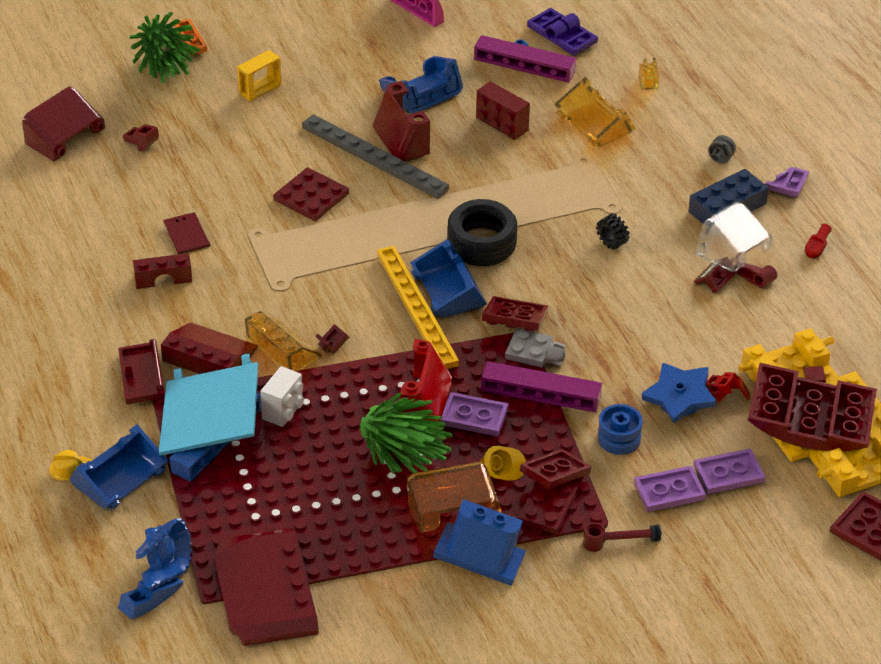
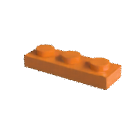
M190 18L181 20L180 23L174 26L176 28L190 24L193 30L184 31L179 34L193 35L194 39L183 42L200 48V52L196 51V54L207 52V45Z

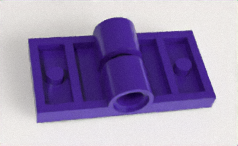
M549 8L527 21V27L573 56L598 42V36L581 27L580 20L574 13L564 16L556 10Z

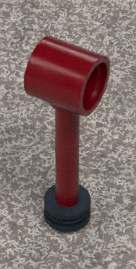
M592 522L585 526L583 546L588 551L597 552L603 548L605 540L650 537L651 541H661L662 531L660 525L657 524L650 525V529L605 532L602 524Z

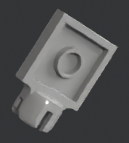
M516 328L505 353V359L543 367L545 363L561 366L566 355L564 351L566 345L553 342V336Z

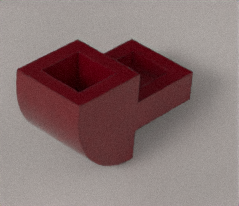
M144 124L140 128L133 127L122 136L124 142L136 144L138 151H144L158 140L159 132L157 127Z

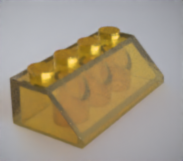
M259 311L244 319L247 337L282 367L296 371L322 357L320 352L277 317Z

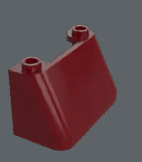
M67 87L25 114L22 120L25 144L50 160L56 161L65 154L66 142L88 127L93 133L105 129V121L78 90L73 87Z

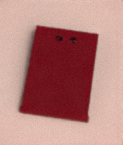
M195 212L163 220L177 254L210 246Z

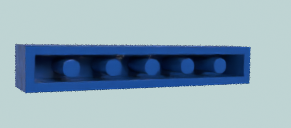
M257 393L256 414L262 409L261 394ZM229 442L173 453L170 457L171 472L191 482Z

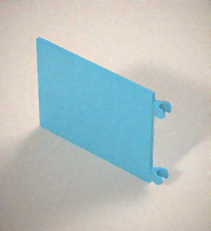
M250 354L241 356V366L189 377L182 375V368L174 369V380H169L166 383L159 444L160 456L254 436L259 365L258 362L252 363Z

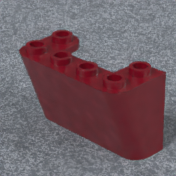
M398 81L386 87L372 126L390 153L403 161L430 154V120L423 111L409 115L405 114L403 111V95L408 94V89L402 81ZM418 117H419V118H422L423 120H422V121H415L414 118H418Z

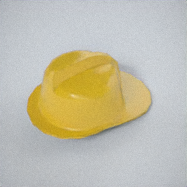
M492 446L487 450L483 459L480 460L484 471L496 479L517 480L524 474L520 472V466L526 460L523 454L514 448Z
M72 450L61 451L53 456V462L49 467V474L56 480L69 481L76 467L83 462L85 464L88 461L91 462L92 459L79 456Z

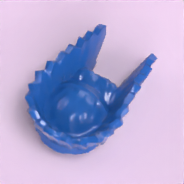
M181 518L171 520L163 526L159 525L156 528L145 530L146 540L136 550V558L147 557L150 569L141 573L143 586L147 591L158 588L159 585H165V582H170L177 576L186 573V569L190 567V554L192 553L190 548L191 535L188 532V528L185 527L186 523Z

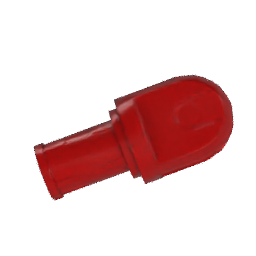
M824 223L817 234L811 235L805 245L806 256L815 259L823 253L827 246L826 239L832 231L831 226Z

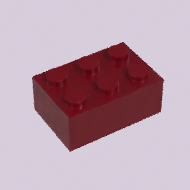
M491 81L477 90V119L514 140L529 131V102Z

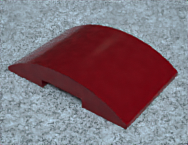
M759 363L748 421L776 439L803 448L821 451H831L840 448L841 451H853L868 448L877 389L838 380L837 385L798 377L799 371Z

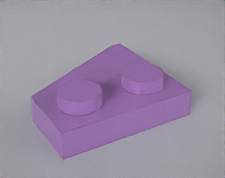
M791 167L786 172L777 175L776 180L772 182L767 181L765 185L769 187L770 191L798 198L808 178L809 171Z

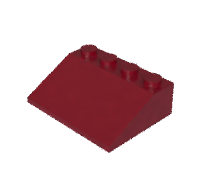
M190 322L168 334L161 343V354L163 362L203 374L241 366V356L250 354L251 358L258 345Z

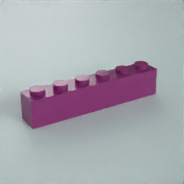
M484 35L480 36L474 46V60L567 83H570L576 72L577 58Z
M487 361L481 378V391L597 413L602 395V382Z

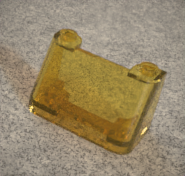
M586 77L554 104L557 108L556 113L561 119H567L588 138L587 141L593 147H601L635 130V126L627 112L622 108L617 110L600 95L597 89L592 88L590 80Z

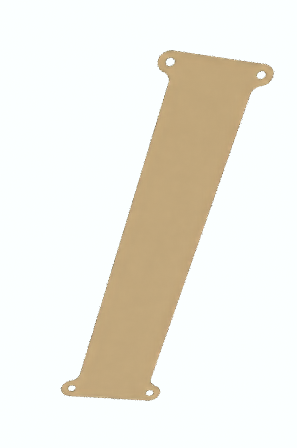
M578 155L575 157L573 165L565 168L445 194L438 199L432 197L277 233L268 232L263 228H254L249 231L248 237L270 286L275 290L282 291L288 289L291 281L296 277L378 259V249L395 246L398 253H404L438 245L447 239L448 218L451 212L462 203L470 200L489 199L502 203L515 215L517 226L594 208L603 209L608 213H617L621 211L622 205L593 158L588 155ZM581 159H586L587 162H586V163H582V162H580V160H581ZM613 204L616 208L610 209L609 205ZM475 228L466 232L477 236L494 232V230ZM260 232L262 233V235L260 237H256L255 233ZM283 281L284 285L278 286L277 282Z

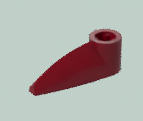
M730 260L737 270L736 274L759 288H764L777 279V271L770 265L760 268L749 263Z

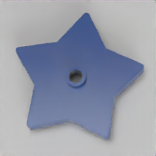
M662 363L659 381L641 393L642 400L659 405L669 415L673 423H676L683 416L695 413L700 408L715 407L716 400L706 388L709 368L703 367L684 371Z

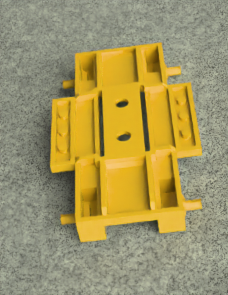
M812 328L794 333L792 345L766 352L761 344L743 349L741 365H738L740 373L746 372L754 384L757 378L759 363L799 371L798 377L804 378L803 367L823 366L827 384L837 385L838 380L868 387L856 371L842 376L836 374L829 365L831 353L826 347L834 344V339L832 336L820 339ZM877 398L875 400L868 448L853 451H841L840 448L831 451H821L795 446L773 437L790 462L809 457L818 468L817 476L819 479L825 478L839 498L881 484V403Z

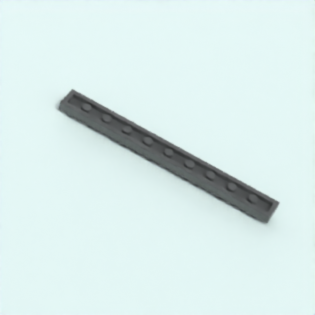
M314 114L302 122L303 129L437 199L449 190V184Z

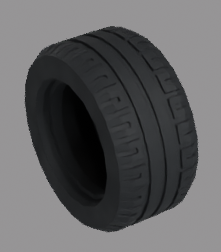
M489 199L470 200L462 203L451 212L448 218L447 239L459 253L464 263L474 266L496 265L510 257L516 248L517 219L512 211L502 203ZM475 228H487L496 231L498 234L490 237H477L468 234L466 231Z

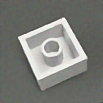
M282 366L276 371L260 391L262 419L281 427L292 419L294 412L301 408L304 402L302 374Z

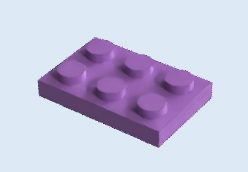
M451 392L440 422H445L448 427L498 437L508 411V403Z
M751 448L694 460L693 466L707 494L765 482V475Z
M692 466L634 477V485L647 512L703 501L706 498L703 487Z

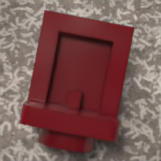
M335 324L323 337L319 334L315 336L319 340L318 345L325 352L329 350L333 354L350 338Z

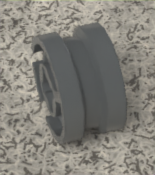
M725 135L717 136L708 147L709 156L718 163L728 162L736 152L734 141Z

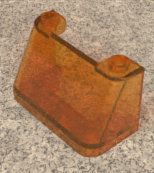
M481 462L412 474L407 480L410 514L421 533L436 529L440 524V514L459 510L463 499L501 513V506L489 471Z

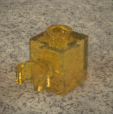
M644 58L643 64H639L638 78L641 90L658 89L659 72L656 58H653L652 63H647V59Z

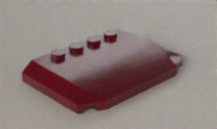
M293 528L220 539L214 555V565L229 630L233 635L236 634L241 639L243 646L317 635L319 633L317 614L296 532Z

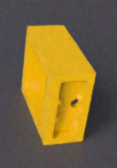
M267 50L237 66L239 94L250 102L280 86L282 76L280 57ZM267 67V76L254 82L253 73Z

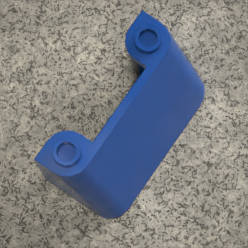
M433 56L423 63L424 75L408 82L402 80L408 89V94L403 95V110L413 114L458 95L462 91L463 83L456 59ZM390 76L379 79L384 93L389 84L397 82L395 78Z
M448 239L410 262L413 267L411 273L416 280L420 279L432 300L433 306L430 308L436 317L439 315L443 318L480 309L487 305L466 264Z
M138 424L129 430V435L121 437L115 445L94 460L88 461L86 464L83 462L76 467L69 479L74 487L105 510L115 509L121 503L120 500L152 476L158 477L166 470L164 466L169 460L164 455H159L158 447Z

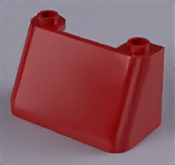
M415 339L413 344V379L417 380L418 378L420 381L404 383L401 387L400 399L407 397L408 400L415 399L413 402L419 400H432L433 402L401 412L432 410L433 413L427 415L442 416L451 389L452 376L432 344L426 340ZM423 419V420H431V421H439V422H440L439 419Z

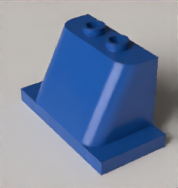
M463 499L455 524L447 522L434 550L433 557L512 586L526 550L516 547L523 521Z

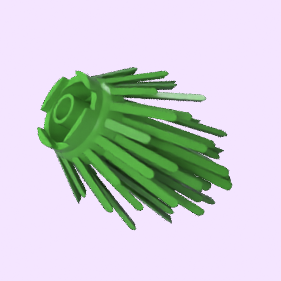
M172 12L166 14L161 22H159L160 15H156L152 19V23L149 17L145 16L146 23L143 22L137 27V29L143 32H138L136 35H130L129 39L141 38L140 41L131 45L133 50L142 46L135 54L134 64L145 52L138 71L141 73L143 67L146 68L149 61V74L156 78V71L159 72L161 83H165L164 72L166 77H171L169 71L173 77L176 76L175 72L181 74L178 66L188 75V65L185 61L186 59L190 62L193 60L189 53L195 55L196 51L200 52V48L183 42L194 39L193 35L179 34L184 31L193 30L190 24L173 28V26L181 22L178 19L166 24L172 16Z
M398 393L386 402L385 400L380 405L369 409V413L361 420V435L366 439L368 450L369 448L371 449L375 465H377L376 451L381 464L384 465L385 461L393 474H395V471L398 473L402 472L400 466L388 452L390 450L415 476H419L420 474L412 467L413 464L424 471H428L421 464L430 465L432 462L424 456L445 461L446 457L443 455L450 452L451 448L445 446L440 439L452 438L453 435L449 432L440 431L446 426L445 422L423 420H440L443 418L441 416L427 415L432 414V410L401 412L433 402L432 400L413 402L415 399L408 400L407 397H404L394 402L401 396V393Z

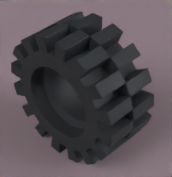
M609 214L596 224L598 225L596 229L599 230L597 235H600V241L603 240V244H607V248H611V250L627 243L630 238L628 236L630 232L627 231L628 226L624 225L625 221H621V217H617V214Z

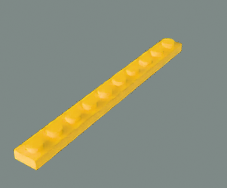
M395 246L378 249L377 256L423 340L429 341L447 369L459 366L456 354Z

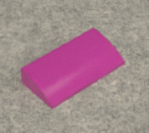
M391 0L433 27L444 22V13L439 0Z

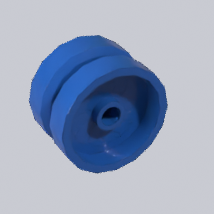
M614 404L602 410L599 415L598 443L601 448L615 455L629 454L638 449L641 443L643 426L640 412L634 407L625 404Z

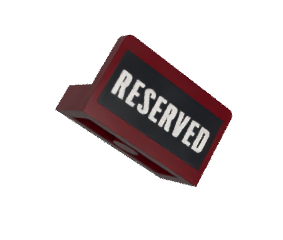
M728 256L713 261L694 282L698 284L705 281L711 291L715 293L730 280L737 270Z

